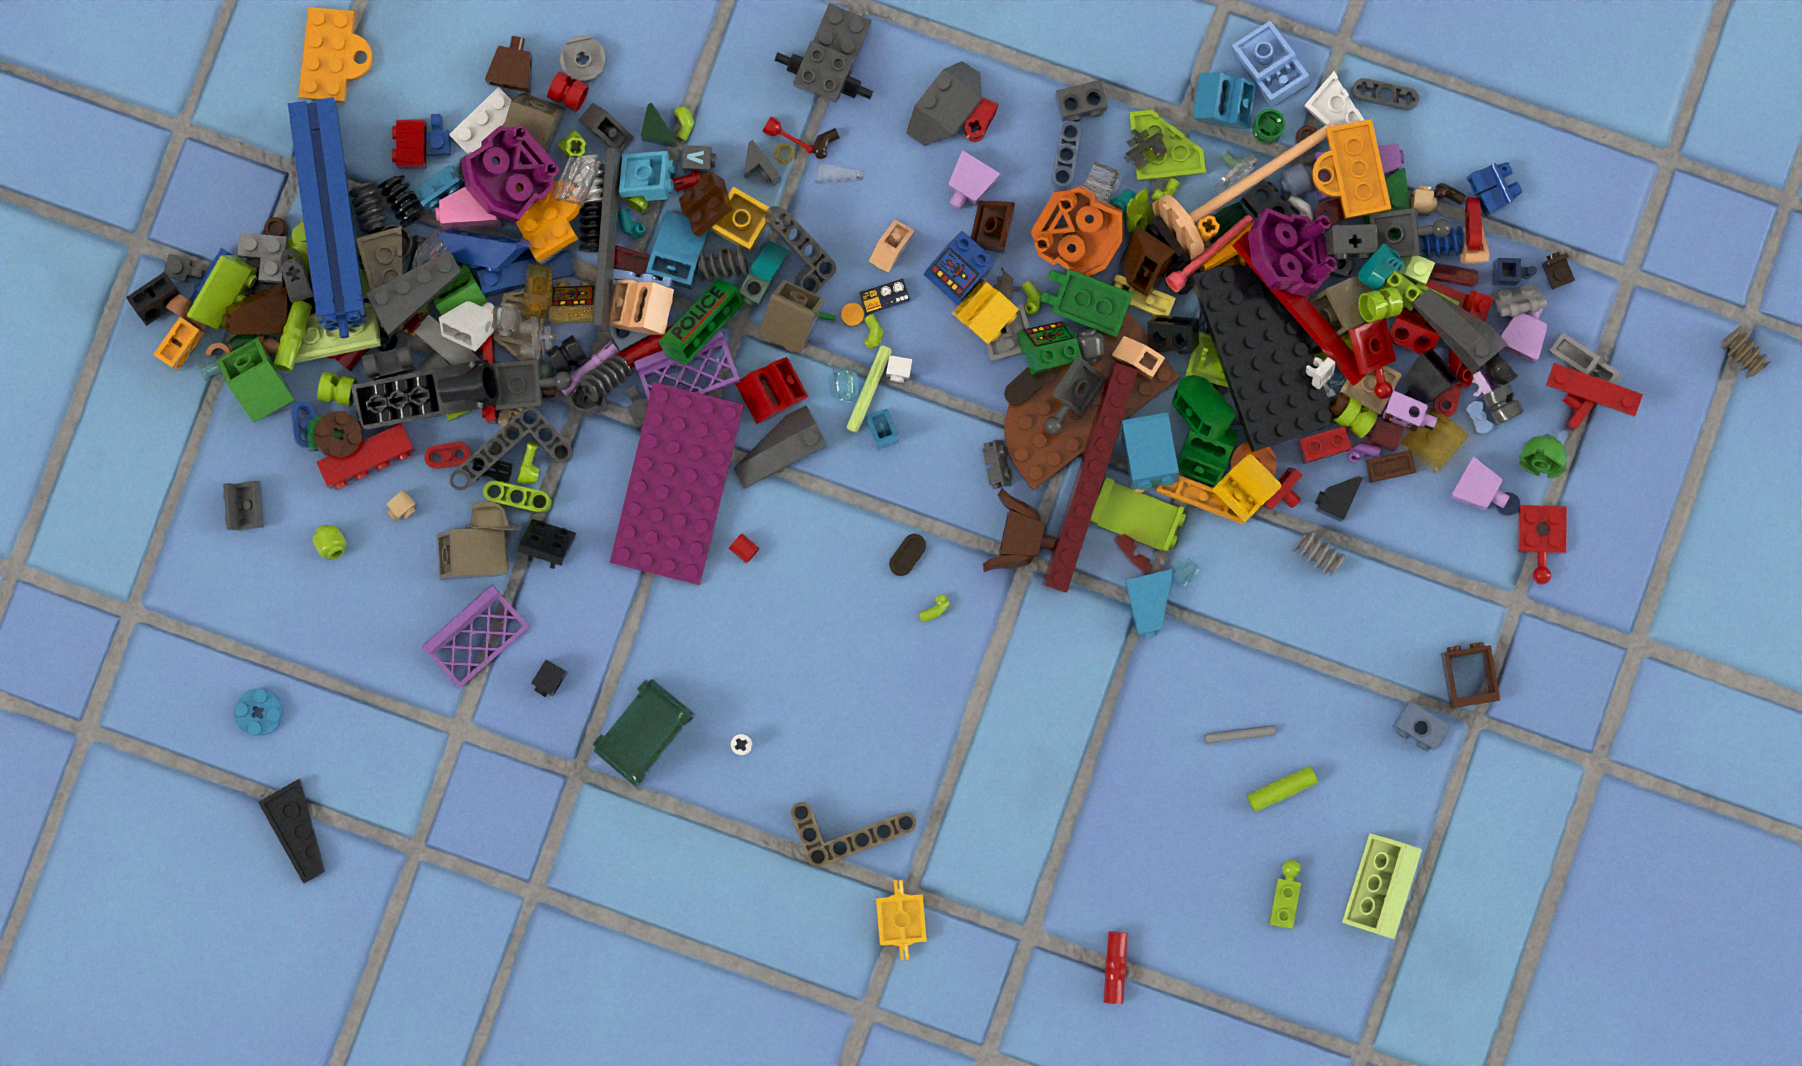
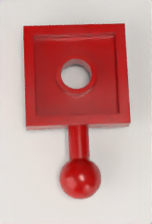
M1386 318L1371 323L1365 322L1348 329L1359 375L1374 371L1377 382L1374 387L1375 395L1380 399L1389 398L1393 388L1385 379L1383 366L1395 362L1396 358ZM1371 341L1374 344V348H1371Z
M1520 505L1518 510V552L1537 553L1538 567L1535 568L1532 575L1537 584H1547L1551 579V571L1547 568V553H1566V506ZM1539 523L1547 525V535L1538 534L1536 527Z

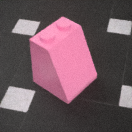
M466 187L439 200V207H436V219L440 221V225L445 230L452 228L458 230L502 228V218L488 214L467 191Z

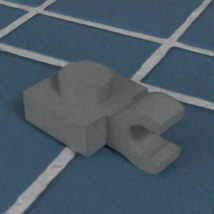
M172 254L168 255L164 272H166L170 279L186 283L189 276L202 279L206 273L204 269L192 266L193 260Z
M633 385L626 388L633 402L627 408L636 427L639 428L643 426L648 398L641 399L636 386Z

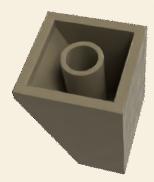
M521 93L511 101L504 126L515 128L518 125L524 126L545 152L549 154L566 108L529 94Z
M1358 275L1323 290L1309 301L1341 337L1348 333V329L1366 322L1359 312L1358 301L1361 294L1373 290L1359 281Z
M783 279L771 295L758 334L763 336L768 342L783 345L790 352L801 353L809 340L825 298Z
M490 528L449 529L437 534L440 580L494 577L507 574L509 558L506 556L505 547L508 545V536L504 530Z

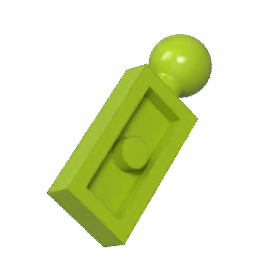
M1290 859L1285 861L1282 866L1285 879L1277 878L1269 925L1293 929L1301 882L1294 881V878L1301 871V866L1296 860Z

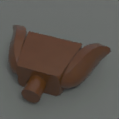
M1001 488L998 498L1010 510L1007 512L999 555L1001 556L990 558L983 563L984 572L993 569L1025 567L1032 562L1034 557L1039 555L1040 548L1053 550L1056 537L1043 534L1045 524L1041 522V516L1037 510L1011 496Z

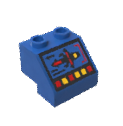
M961 231L947 244L923 275L958 305L981 279L989 273L996 261L967 234Z

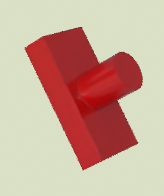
M1566 394L1562 401L1574 409L1575 412L1565 426L1571 431L1577 429L1595 403Z
M1289 467L1278 479L1281 483V488L1263 506L1272 510L1282 499L1290 508H1294L1301 498L1291 488L1303 475L1297 469Z

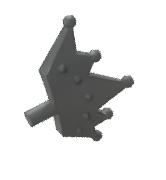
M1002 267L1003 276L997 277V280H1000L1001 283L992 287L1000 291L1010 301L1012 299V291H1020V286H1013V278Z

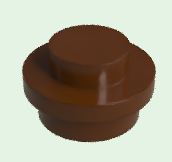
M273 217L265 223L264 231L266 235L286 236L288 226L283 219Z

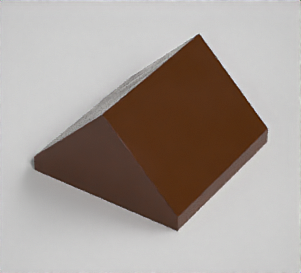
M979 201L971 239L982 249L1004 254L1015 203Z

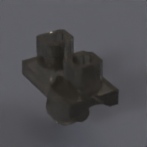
M1136 129L1130 131L1133 138L1127 141L1129 147L1135 144L1137 146L1126 152L1124 159L1127 163L1131 162L1139 171L1149 164V161L1143 154L1150 149L1156 159L1164 155L1167 149L1162 141L1164 136L1161 131L1145 141L1143 139L1149 136L1147 130L1141 133Z

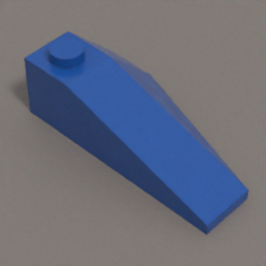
M526 249L509 266L501 267L500 271H487L486 267L483 266L477 268L482 293L486 298L576 275L570 252L566 251L560 252L543 266L536 261L532 252Z

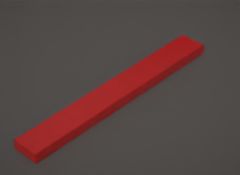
M1247 231L1232 246L1266 284L1252 264L1248 240L1249 231ZM1266 284L1324 353L1335 361L1337 368L1353 386L1358 384L1366 374L1359 375L1354 352L1305 296L1291 294L1286 289L1273 290Z

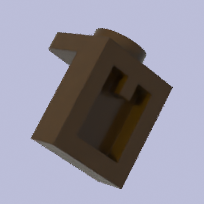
M1560 252L1553 253L1547 256V261L1542 264L1552 290L1575 281L1567 261L1569 257L1567 253L1560 255Z

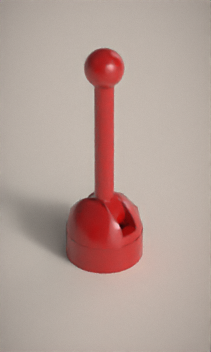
M772 116L769 118L762 131L768 136L780 134L805 148L807 153H813V145H807L781 130V123Z

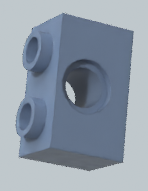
M1406 702L1393 727L1397 729L1396 733L1407 740L1409 737L1418 741L1416 745L1428 752L1429 749L1437 750L1450 725L1412 702ZM1418 721L1423 722L1426 727L1422 735L1415 731V724Z

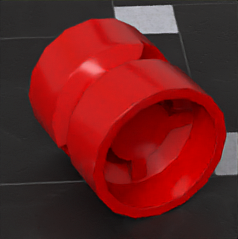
M559 71L549 87L547 98L557 103L563 101L565 107L577 112L586 99L589 85L579 80L573 82L571 76Z

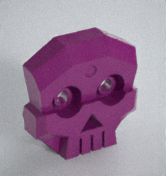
M518 125L515 128L497 127L481 141L479 149L461 159L467 191L488 214L513 222L520 220L532 203L539 202L554 189V176L559 172L558 165L555 166L556 163L522 125ZM492 158L497 159L498 165L492 163ZM515 185H519L521 187V192H518L515 189Z
M1268 208L1258 214L1248 233L1251 260L1253 266L1273 290L1286 289L1291 294L1308 296L1330 277L1332 271L1337 269L1338 265H1335L1337 261L1333 257H1327L1325 238L1322 233L1331 226V224H1328L1331 221L1327 216L1321 215L1314 222H1311L1307 216L1293 213L1287 216Z

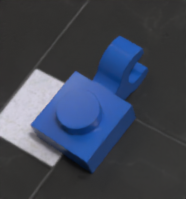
M431 114L432 131L425 132L427 156L451 155L450 132L448 130L443 131L442 116L440 114Z

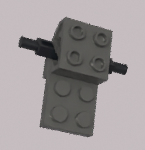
M829 3L815 38L810 42L804 58L796 54L788 57L777 52L774 61L786 65L788 72L796 74L793 86L834 103H837L841 94L855 98L858 94L870 100L874 91L862 87L861 81L850 77L872 20Z

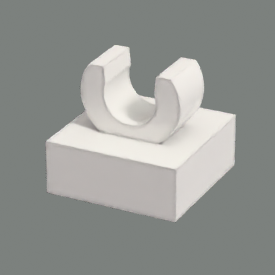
M1315 357L1313 364L1318 368H1312L1309 365L1306 367V373L1313 377L1312 385L1317 389H1320L1334 375L1335 361L1329 357L1324 362L1320 358Z

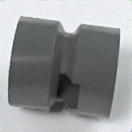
M1510 383L1482 396L1487 408H1492L1493 410L1491 416L1496 425L1524 412L1519 401L1513 399L1515 393Z

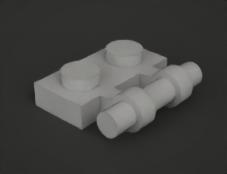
M1525 284L1518 288L1503 289L1499 292L1491 293V297H1494L1492 303L1497 312H1500L1501 317L1509 315L1510 317H1515L1519 313L1527 311L1533 313L1539 311L1540 308L1548 306L1546 298H1543L1536 284Z

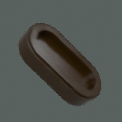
M1027 367L1005 388L1004 396L1006 401L1014 406L1023 404L1044 384V373L1031 376L1030 369Z
M910 534L901 543L889 562L890 570L893 574L905 576L913 569L926 549V542L921 535Z

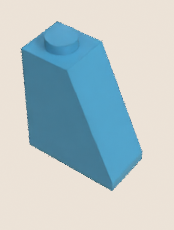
M1171 569L1124 581L1137 635L1142 634L1143 638L1156 636V631L1162 629L1172 578Z

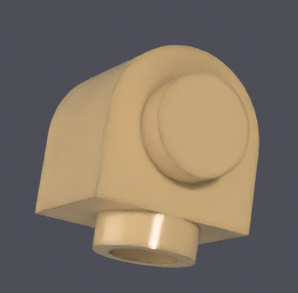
M1418 186V189L1412 191L1410 209L1416 208L1417 214L1430 215L1431 211H1435L1437 198L1433 197L1434 191H1432V187Z
M403 490L386 503L390 508L386 512L395 522L403 517L408 519L416 512L414 507L417 504Z

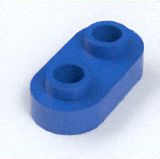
M307 401L296 403L291 410L294 440L302 448H308V440H303L301 435L302 433H307V423L313 420V417H316L314 406ZM300 410L306 411L307 416L305 418L299 416Z

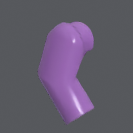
M1359 442L1347 452V458L1351 463L1358 462L1366 455L1377 458L1381 447Z

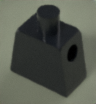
M1431 348L1418 356L1404 377L1403 383L1409 389L1404 395L1427 404L1457 385L1461 380Z

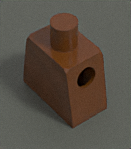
M512 36L509 47H497L485 77L488 85L531 93L532 55L528 51H523L524 38Z

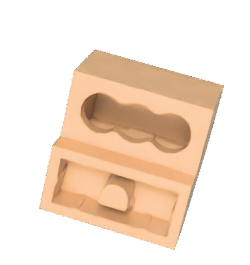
M617 280L610 310L609 325L618 329L648 335H664L668 325V316L673 302L674 290L655 282Z

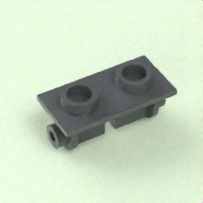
M1002 440L984 443L982 450L985 464L994 463V468L987 469L989 484L992 485L993 489L1002 488V486H1012L1013 473L1007 463L1008 450L1006 445L1003 444Z

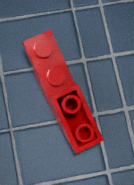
M1471 290L1465 310L1485 322L1494 297ZM1449 347V368L1461 380L1458 384L1470 387L1474 373H1471Z

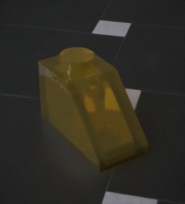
M529 263L522 296V314L545 318L551 299L552 267Z

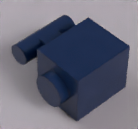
M1497 258L1493 262L1492 285L1516 286L1521 282V278L1530 279L1537 273V268L1535 266L1521 267V258Z

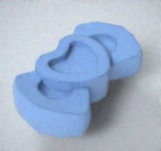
M1472 401L1465 409L1472 420V425L1475 427L1477 434H1487L1493 428V423L1486 419L1487 416L1483 412L1484 403L1482 401Z

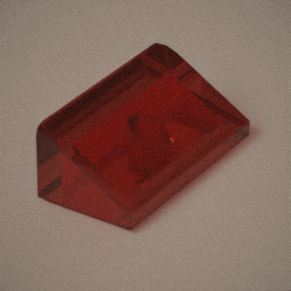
M1435 263L1429 277L1430 280L1468 287H1475L1479 283L1477 270Z

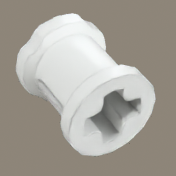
M744 734L736 735L731 741V749L735 754L746 755L752 749V740ZM738 739L742 741L747 740L748 743L745 745V751L736 749Z

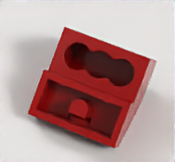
M787 357L750 372L741 379V382L735 384L756 424L774 418L809 397Z

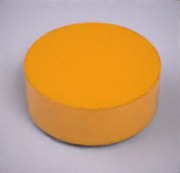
M857 303L846 304L841 311L842 321L850 327L858 326L864 319L863 308Z

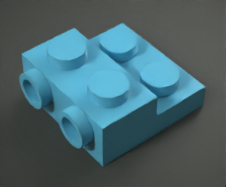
M667 151L623 154L619 185L621 198L644 196L646 201L668 199L669 193L674 191L673 180L670 178L671 174L675 173L674 160L670 159Z

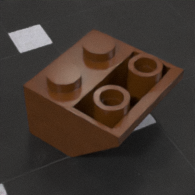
M1138 226L1135 228L1120 264L1128 285L1148 297L1161 284L1176 251Z

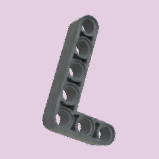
M526 407L450 475V485L458 491L467 489L528 433L557 463L568 461L571 457L572 449L537 409ZM528 411L533 412L536 415L535 423H525L523 420L524 413ZM515 427L519 431L518 438L515 440L508 439L505 433L507 428ZM542 429L550 430L552 433L551 440L542 441L539 438V431ZM496 442L500 444L502 451L499 455L489 453L488 446L491 443ZM564 446L567 449L568 454L564 459H559L555 456L554 451L556 447ZM480 458L483 460L484 468L481 471L472 469L471 461L473 459ZM457 474H464L467 478V483L462 487L456 486L453 482V478Z

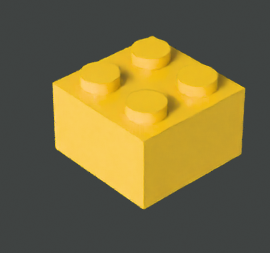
M732 187L728 194L732 210L710 229L712 232L751 254L768 226L764 216L770 207Z

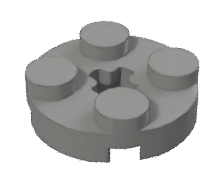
M580 35L566 42L560 53V65L564 73L572 77V81L591 82L603 74L606 65V54L599 42L589 36ZM582 53H584L585 57H589L585 65H582L581 62L577 63V59L580 58Z

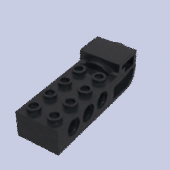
M488 360L461 363L351 385L361 431L495 406L499 396L495 370L488 363Z

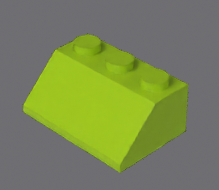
M221 255L187 316L217 330L225 329L222 324V316L226 314V307L246 298L244 294L248 287L251 288L255 284L258 269L236 255Z

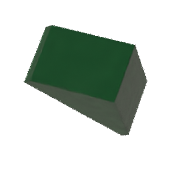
M652 102L649 103L640 135L642 141L673 148L676 147L677 142Z

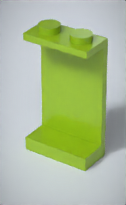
M1106 477L1099 492L1090 523L1165 553L1168 551V548L1173 549L1178 537L1174 535L1177 526L1182 527L1186 514H1183L1184 507L1180 506L1178 508L1143 493H1137L1133 489L1114 482L1115 480Z

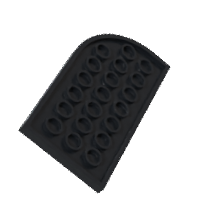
M1227 265L1190 276L1251 452L1336 424L1334 414L1330 412L1331 406L1324 386L1320 389L1312 385L1313 377L1306 373L1308 365L1312 368H1317V366L1313 364L1314 357L1306 345V335L1303 327L1253 269L1240 265Z

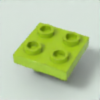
M1199 332V345L1190 355L1185 377L1190 375L1200 376L1207 379L1213 385L1229 389L1211 336Z

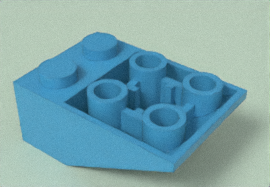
M666 211L651 252L646 274L653 275L659 278L660 281H663V277H670L675 285L692 289L698 271L700 253L704 250L709 230L700 237H697L692 233L688 217Z

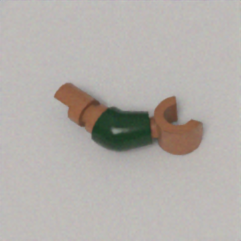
M237 334L229 340V344L214 343L210 345L206 351V357L214 356L219 348L223 349L227 355L257 337L268 354L276 356L280 343L278 339L272 337L266 339V336L262 334Z

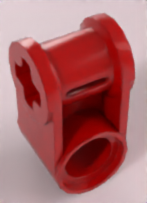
M982 97V101L965 122L964 132L969 141L979 142L983 139L989 124L996 114L999 106L998 103ZM975 126H978L979 130L972 133L971 128L973 129Z

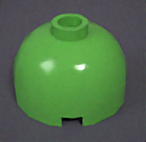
M1552 435L1535 436L1524 444L1519 459H1521L1519 464L1527 472L1539 476V472L1548 474L1547 478L1559 477L1563 474L1566 466V449Z

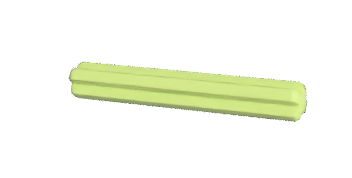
M881 345L847 424L849 431L857 433L860 429L889 360V355L892 352L886 346Z

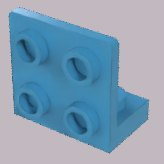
M448 165L412 191L415 192L414 194L428 214L432 212L436 214L439 200L462 189L465 185L452 166Z

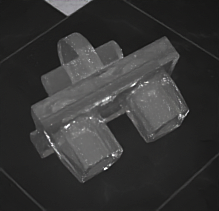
M533 316L531 320L519 323L521 336L532 335V343L521 344V356L544 361L543 342L545 350H552L551 342L557 341L558 335L551 334V326H544L543 335L542 319H538V316Z

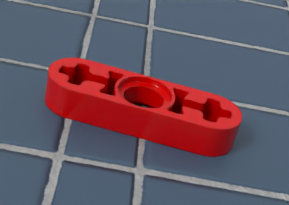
M1467 197L1465 229L1467 250L1479 251L1481 248L1480 198Z

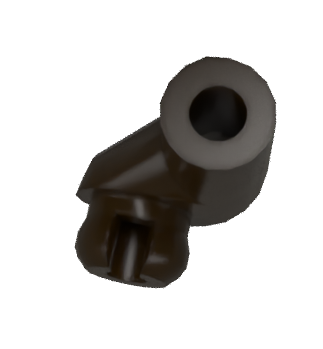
M836 128L816 137L812 150L817 159H824L828 155L826 151L828 143L840 138Z
M1445 183L1437 184L1434 190L1436 198L1444 199V197H1447L1461 205L1466 197L1465 194Z

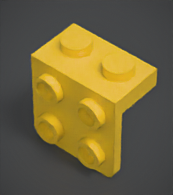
M1248 454L1212 490L1245 523L1281 488V483L1253 455Z

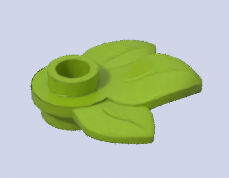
M1147 188L1139 191L1135 199H1130L1127 205V229L1131 233H1134L1137 226L1145 230L1147 224L1155 215L1153 203H1148L1149 190Z

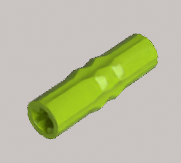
M298 301L292 304L273 366L279 370L287 372L293 370L312 310V306L309 303Z
M1308 766L1246 796L1255 813L1318 784V779L1312 767Z

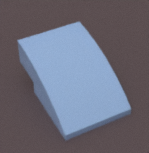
M1271 21L1232 45L1251 80L1257 84V89L1271 108L1310 84L1308 73L1296 59V54Z

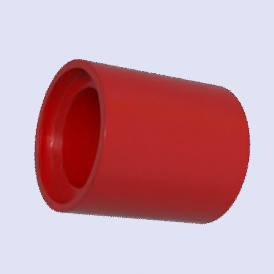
M743 533L729 547V550L746 564L760 549Z

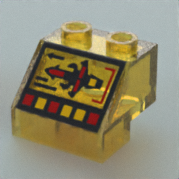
M580 282L579 286H570V283H557L556 287H551L549 321L552 324L593 322L596 285H593V282Z

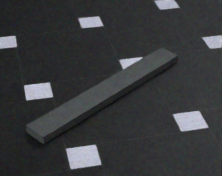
M607 148L593 317V325L600 332H609L622 165V155L615 148Z

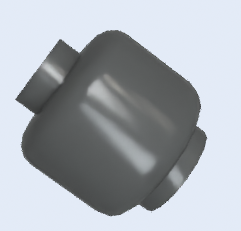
M1096 329L1079 331L1076 338L1082 359L1089 364L1098 363V358L1105 354L1103 335L1097 332Z

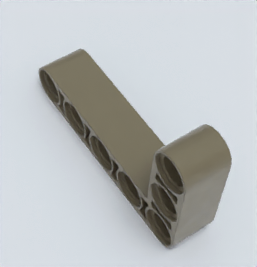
M799 802L791 809V817L806 857L814 867L828 865L912 832L916 827L915 817L911 813L905 812L824 842L810 805ZM805 806L807 808L808 816L805 819L801 820L796 817L795 810L797 807ZM903 816H908L913 821L912 827L908 830H904L899 826V820ZM885 824L890 827L891 834L889 837H879L877 829L880 825ZM813 828L816 831L817 836L815 840H805L803 836L805 829ZM865 833L869 837V842L866 846L861 847L856 844L855 838L857 834ZM841 841L846 844L847 851L845 854L838 855L834 852L833 847L836 842ZM815 850L824 852L825 859L822 863H815L812 860V853Z

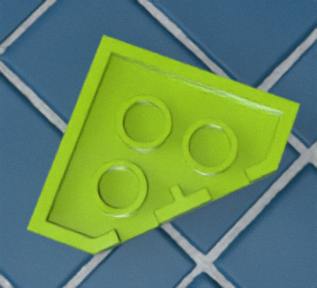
M1154 110L1129 112L1137 182L1206 174L1204 151L1201 147L1191 142L1173 125L1168 124Z

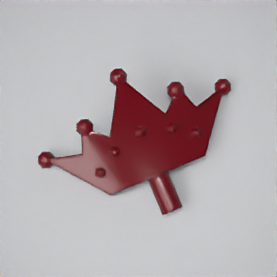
M425 312L417 313L404 325L402 331L408 329L407 332L409 335H412L421 325L420 318L426 316Z

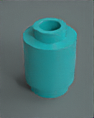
M1125 189L1114 197L1109 204L1123 210V219L1127 217V205L1130 199H1135L1137 194L1133 190Z

